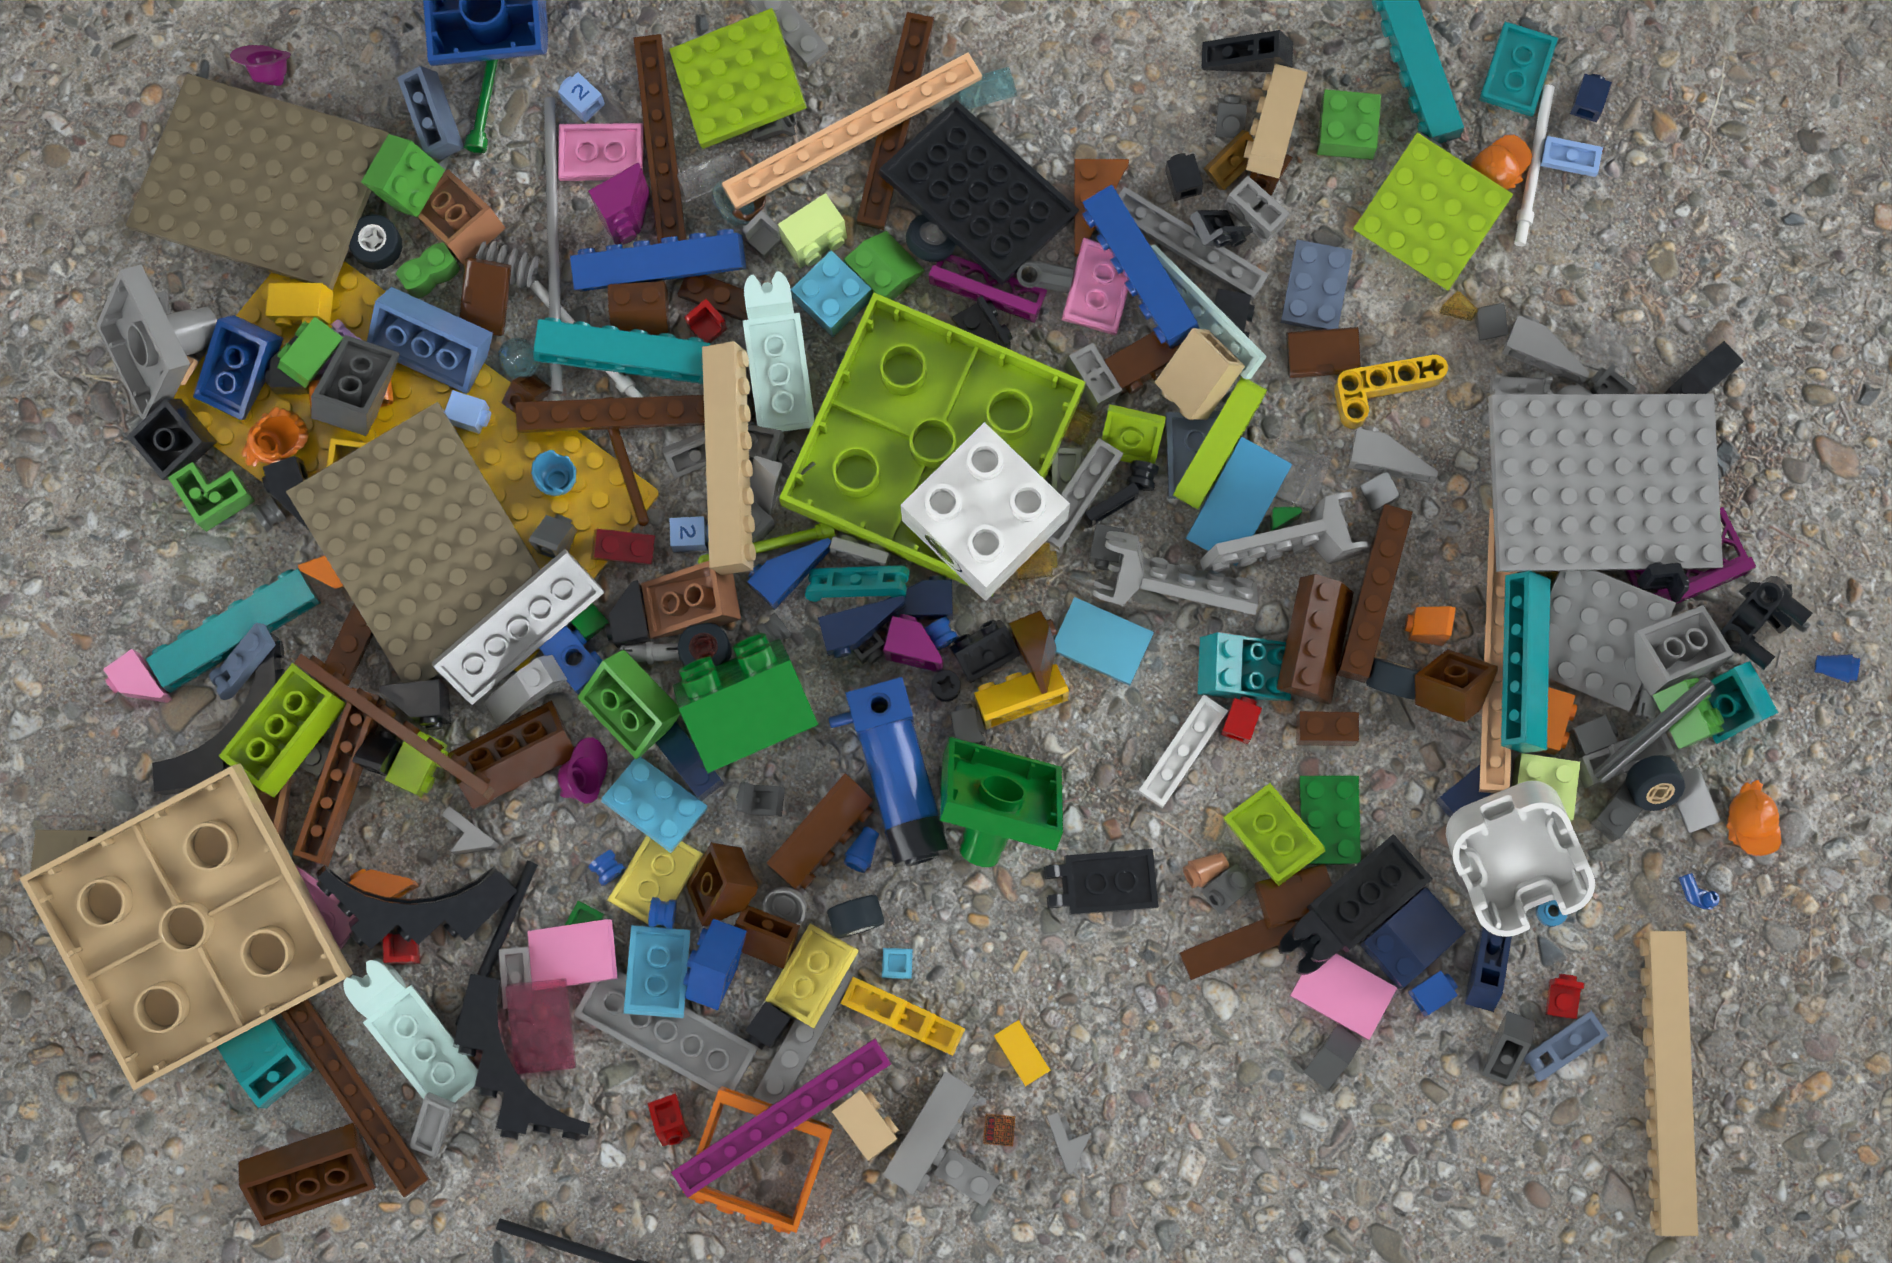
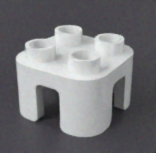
M1540 781L1519 783L1463 806L1450 817L1446 827V838L1454 865L1459 876H1462L1480 923L1492 934L1509 937L1529 930L1530 924L1526 911L1548 901L1556 900L1561 914L1568 915L1583 908L1593 896L1595 879L1558 793L1548 784Z

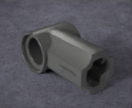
M1031 258L1018 268L1016 276L1019 283L1027 288L1039 287L1069 293L1073 278V268L1040 262ZM1027 266H1032L1037 272L1033 278L1026 279L1021 276L1022 270Z

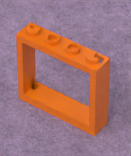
M721 1086L717 1092L696 1155L710 1146L724 1104L756 1116L773 1104ZM810 1117L794 1128L818 1137L820 1140L793 1216L705 1186L688 1198L695 1200L699 1204H705V1201L716 1204L717 1210L727 1214H733L734 1211L744 1214L745 1220L761 1225L762 1221L774 1225L773 1229L780 1233L781 1231L790 1234L791 1231L797 1233L834 1126Z

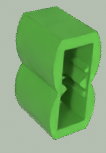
M442 242L428 247L421 254L420 258L405 262L399 267L396 275L409 295L419 299L428 295L435 288L436 284L451 280L459 272L460 267Z

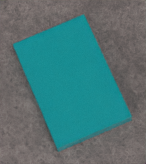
M1504 21L1479 101L1533 117L1558 38Z

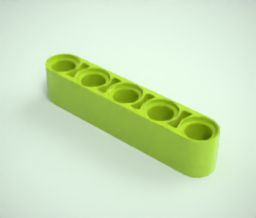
M1240 378L1173 494L1174 497L1199 510L1237 442L1261 404L1267 389L1249 379Z

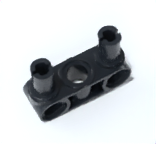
M1770 576L1763 580L1752 594H1749L1720 632L1734 653H1738L1740 656L1744 654L1761 669L1765 670L1775 656L1755 641L1756 637L1753 634H1756L1774 613V609L1777 612L1781 610L1801 627L1813 612L1792 597L1793 593L1790 592L1782 578ZM1773 586L1776 588L1778 597L1771 598L1767 596L1765 587ZM1728 630L1737 631L1741 636V641L1731 640L1728 636Z

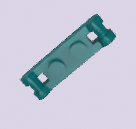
M905 566L815 568L809 572L808 581L810 585L806 587L805 597L812 602L820 601L822 598L891 596L895 598L904 596L905 598L907 592L905 583L909 580L910 570Z

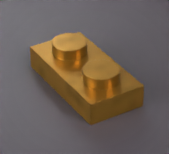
M1242 130L1203 168L1219 190L1224 191L1247 168L1249 159L1244 158L1245 149L1248 141L1254 142L1248 131Z

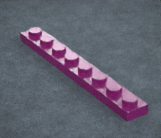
M874 1038L671 1172L686 1197H690L890 1066L892 1062L877 1039Z

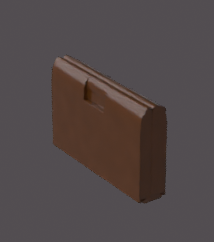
M466 258L459 318L492 332L493 335L502 336L505 332L512 266L483 259Z
M1358 327L1286 332L1289 378L1340 375L1343 371L1361 367Z
M1324 864L1300 870L1280 886L1272 878L1256 882L1255 890L1267 927L1270 929L1299 921L1310 912L1307 906L1330 888L1332 883Z

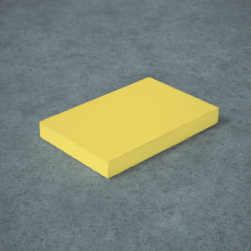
M646 835L607 900L648 924L652 897H657L665 902L670 899L677 900L704 854L682 841L670 853Z
M810 923L765 1001L814 1029L859 950Z

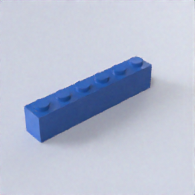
M1110 185L1082 202L1086 211L1082 213V216L1090 229L1095 226L1099 232L1096 238L1104 251L1109 249L1112 253L1113 258L1110 261L1118 274L1123 272L1128 279L1124 284L1132 297L1136 295L1142 302L1139 308L1145 319L1149 320L1152 318L1157 326L1153 328V331L1160 343L1162 344L1166 341L1169 348L1172 349L1183 343L1192 328L1200 329L1198 322L1113 185Z
M734 229L718 230L717 236L706 237V233H694L689 235L688 240L678 241V237L661 238V243L652 245L650 240L633 242L634 247L623 248L622 244L605 246L606 251L595 252V248L578 250V255L570 256L574 290L580 292L608 288L609 284L657 282L747 269L743 236L739 233H734Z

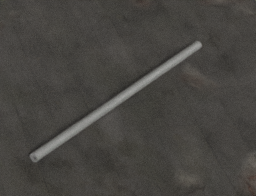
M545 97L544 127L549 317L561 320L555 98ZM551 363L552 394L563 393L562 365Z

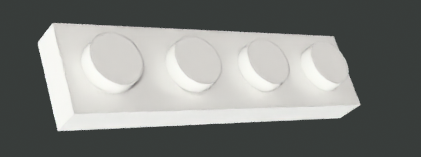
M1203 695L1138 792L1163 808L1228 710Z

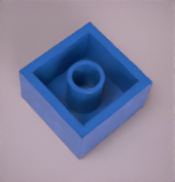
M716 919L712 920L709 929H702L697 943L699 948L697 951L692 950L687 962V967L690 968L687 970L683 985L687 986L686 999L719 1010L739 967L746 930Z

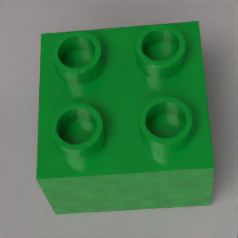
M759 633L735 644L733 650L737 657L715 667L711 657H704L679 669L678 672L682 681L673 685L679 711L707 773L819 725L780 638L769 643L766 634Z

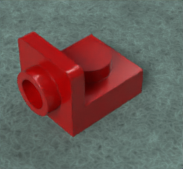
M1559 974V978L1551 979L1545 1015L1577 1020L1580 993L1584 989L1585 983L1577 982V976Z
M676 1093L647 1103L655 1133L662 1146L679 1144L683 1139L691 1136L685 1124Z

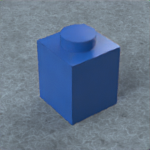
M1440 970L1409 990L1408 994L1425 1017L1457 997L1458 994L1455 989L1458 987L1448 973L1444 975Z

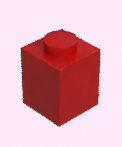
M1241 696L1240 700L1234 698L1220 735L1248 745L1262 710L1261 707L1256 706L1257 701Z

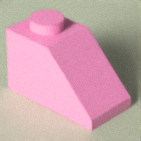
M133 649L103 669L108 676L105 681L115 694L119 692L131 698L165 703L172 700L167 691L162 688L157 677L141 654Z

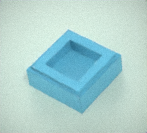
M883 948L882 978L912 979L913 949Z

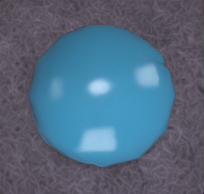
M548 450L538 454L532 462L531 474L535 486L544 494L551 496L564 495L571 491L576 483L577 470L568 456H562L555 453L554 450Z

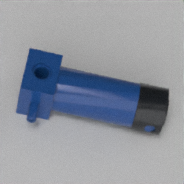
M899 677L845 692L850 712L829 717V724L831 728L854 723L885 828L884 834L892 854L893 866H913L934 860L948 853L950 847L945 837L943 822L940 821L914 728V717L903 678ZM878 705L888 707L883 713H875L873 711Z

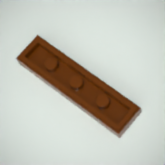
M1264 918L1184 950L1179 954L1191 981L1278 946L1282 937L1296 923L1292 922L1269 929Z

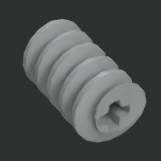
M493 240L489 247L486 246V241L482 242L476 255L477 259L511 265L510 285L517 283V286L521 289L526 286L529 288L532 285L538 271V256H535L529 262V254L527 252H524L521 258H518V249L516 248L509 255L507 254L508 246L505 244L498 251L497 241Z

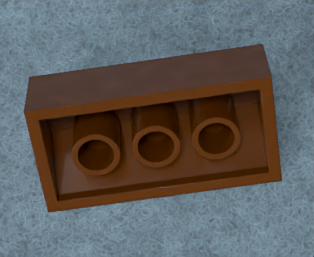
M1318 574L1300 577L1277 690L1324 704H1331L1354 592L1341 581Z
M551 700L449 752L448 757L450 758L454 753L468 763L465 767L466 770L472 774L478 770L491 779L488 785L495 791L487 800L456 778L457 784L472 809H475L481 805L488 804L494 798L506 792L517 789L520 785L533 778H539L545 772L565 764L570 760L575 746Z
M845 773L769 859L767 865L795 890L799 891L801 887L806 890L815 880L816 876L813 873L819 866L822 865L825 868L836 855L833 850L840 843L845 845L855 833L852 830L859 821L864 823L874 812L872 808L874 804L873 799Z
M354 1123L238 1161L239 1187L261 1227L376 1188L364 1143Z

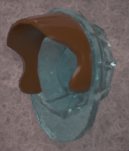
M724 181L718 182L712 188L711 196L714 205L720 211L722 218L734 226L747 225L763 210L766 203V195L740 209H735L722 187Z

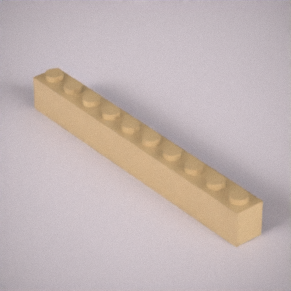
M1649 931L1644 933V938L1640 939L1639 948L1640 955L1645 957V968L1641 969V984L1646 986V998L1642 999V1014L1647 1016V1028L1643 1030L1644 1046H1648V1058L1644 1060L1645 1076H1649V1089L1645 1091L1646 1106L1650 1107L1651 1119H1647L1646 1131L1647 1136L1651 1137L1652 1150H1648L1647 1154L1648 1166L1653 1169V1180L1649 1181V1196L1651 1199H1654V1211L1650 1212L1651 1229H1655L1656 1236H1698L1686 931Z

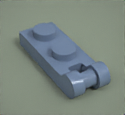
M256 622L223 664L210 672L209 678L213 685L217 686L216 691L220 699L228 700L232 698L276 645L265 624Z
M1591 1010L1527 1052L1524 1062L1526 1065H1531L1535 1071L1533 1075L1538 1082H1541L1609 1035ZM1544 1053H1547L1552 1060L1547 1066L1540 1059V1056Z

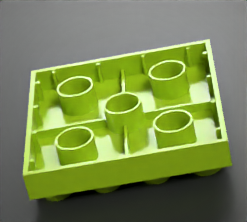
M873 293L779 497L780 504L784 508L819 523L826 524L868 544H877L889 553L969 586L902 521L901 504L984 422L1045 479L1084 393L1086 382L882 295ZM813 461L815 465L805 474L801 475L803 469Z

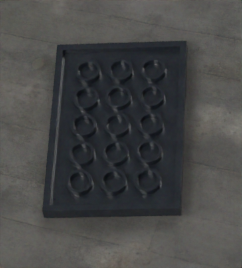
M957 100L879 168L878 172L886 182L1002 286L1017 272L1024 262L1033 258L1079 212V209Z

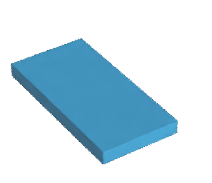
M1240 437L1185 539L1209 551L1215 544L1253 536L1292 464L1253 442Z

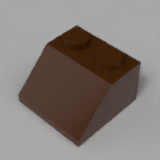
M665 281L608 285L610 326H615L621 331L628 332L633 329L646 331L649 335L656 336L662 333L670 334L669 295Z
M1447 649L1415 675V705L1465 723L1482 709L1498 672V666Z
M712 842L686 884L701 925L705 927L710 926L713 919L721 921L745 910L758 889L757 882L742 847Z

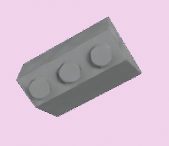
M1704 605L1641 629L1634 634L1636 673L1651 697L1684 680L1698 678L1717 670L1734 655Z

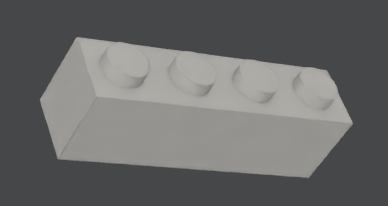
M945 1071L882 1176L913 1195L916 1190L923 1192L931 1176L927 1175L928 1170L932 1164L938 1166L947 1152L942 1148L948 1138L954 1140L962 1127V1124L958 1121L963 1112L969 1114L978 1100L974 1097L976 1090Z

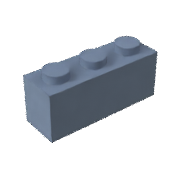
M419 66L399 76L397 79L423 151L428 156L442 160L464 149L438 73Z

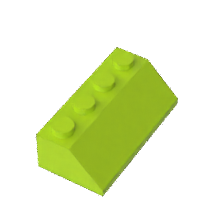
M292 663L219 757L230 766L241 763L250 782L261 791L275 798L344 710L346 703Z

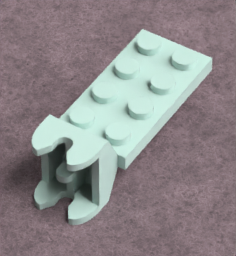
M776 271L772 284L765 282L762 286L754 275H750L744 286L748 320H743V327L749 358L757 426L781 430L782 432L811 428L815 419L800 313H794L789 282L785 275L779 271Z
M376 958L367 961V975L363 978L352 975L351 978L346 977L343 983L344 991L349 1001L358 1012L367 1018L363 1022L423 1099L430 1092L449 1101L456 1102L474 1087L478 1067L469 1056L459 1054V1048L453 1047L455 1038L413 985L406 987L402 977L392 965L383 963V959Z

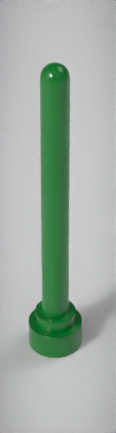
M498 59L486 61L474 128L466 135L464 148L473 153H485L487 151L488 139L484 131Z

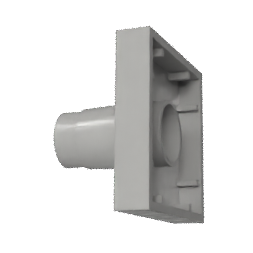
M141 264L119 271L96 326L143 421L165 398H174L190 366L187 355L209 348L217 319L208 307L166 314Z

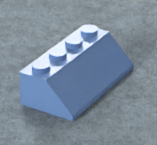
M390 287L375 301L367 342L399 352L398 363L467 394L488 356L493 333Z

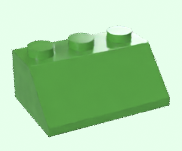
M624 649L601 662L577 697L635 759L640 758L666 734L681 715L678 705Z

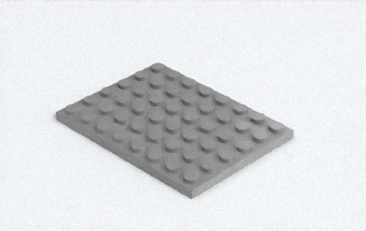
M1505 394L1488 396L1496 572L1645 570L1648 565L1656 562H1661L1662 564L1681 563L1682 569L1723 568L1714 394Z

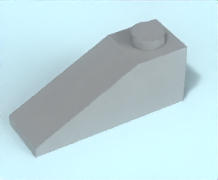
M1518 315L1513 323L1502 354L1582 385L1590 372L1545 325L1539 323L1538 319L1532 316L1525 315L1522 317Z
M1363 426L1362 429H1356L1353 435L1348 468L1378 474L1389 471L1390 475L1394 477L1432 484L1436 480L1437 470L1386 433L1379 432L1378 428L1372 426Z
M553 655L537 657L510 677L484 701V704L498 727H500L565 682L567 678Z

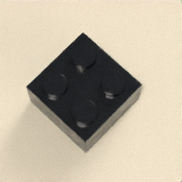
M165 398L126 436L162 480H169V476L191 462L195 464L217 443L184 401L172 398Z

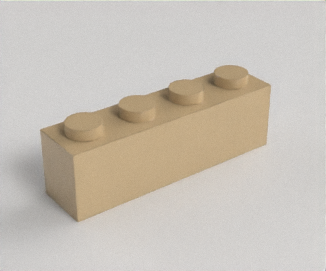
M1275 64L1272 75L1266 74L1262 90L1267 91L1266 97L1260 96L1256 112L1260 113L1261 116L1260 119L1254 118L1250 135L1255 136L1254 142H1247L1244 158L1249 159L1246 170L1275 178L1280 177L1308 72Z

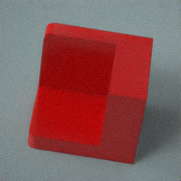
M707 299L702 301L684 317L688 328L697 338H701L707 343H712L727 330L725 319Z
M388 933L383 938V963L388 965L420 964L419 945L413 939L407 942L400 934L393 935Z

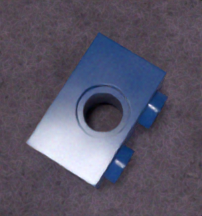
M565 626L541 645L539 649L545 656L553 655L566 676V681L579 695L603 660L595 650L589 653L583 645L587 641L577 629L571 632ZM581 653L582 660L578 665L571 666L568 664V658L571 654Z

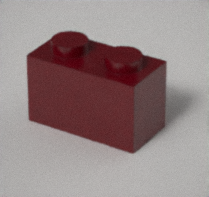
M597 528L594 530L591 559L649 566L652 564L655 535Z

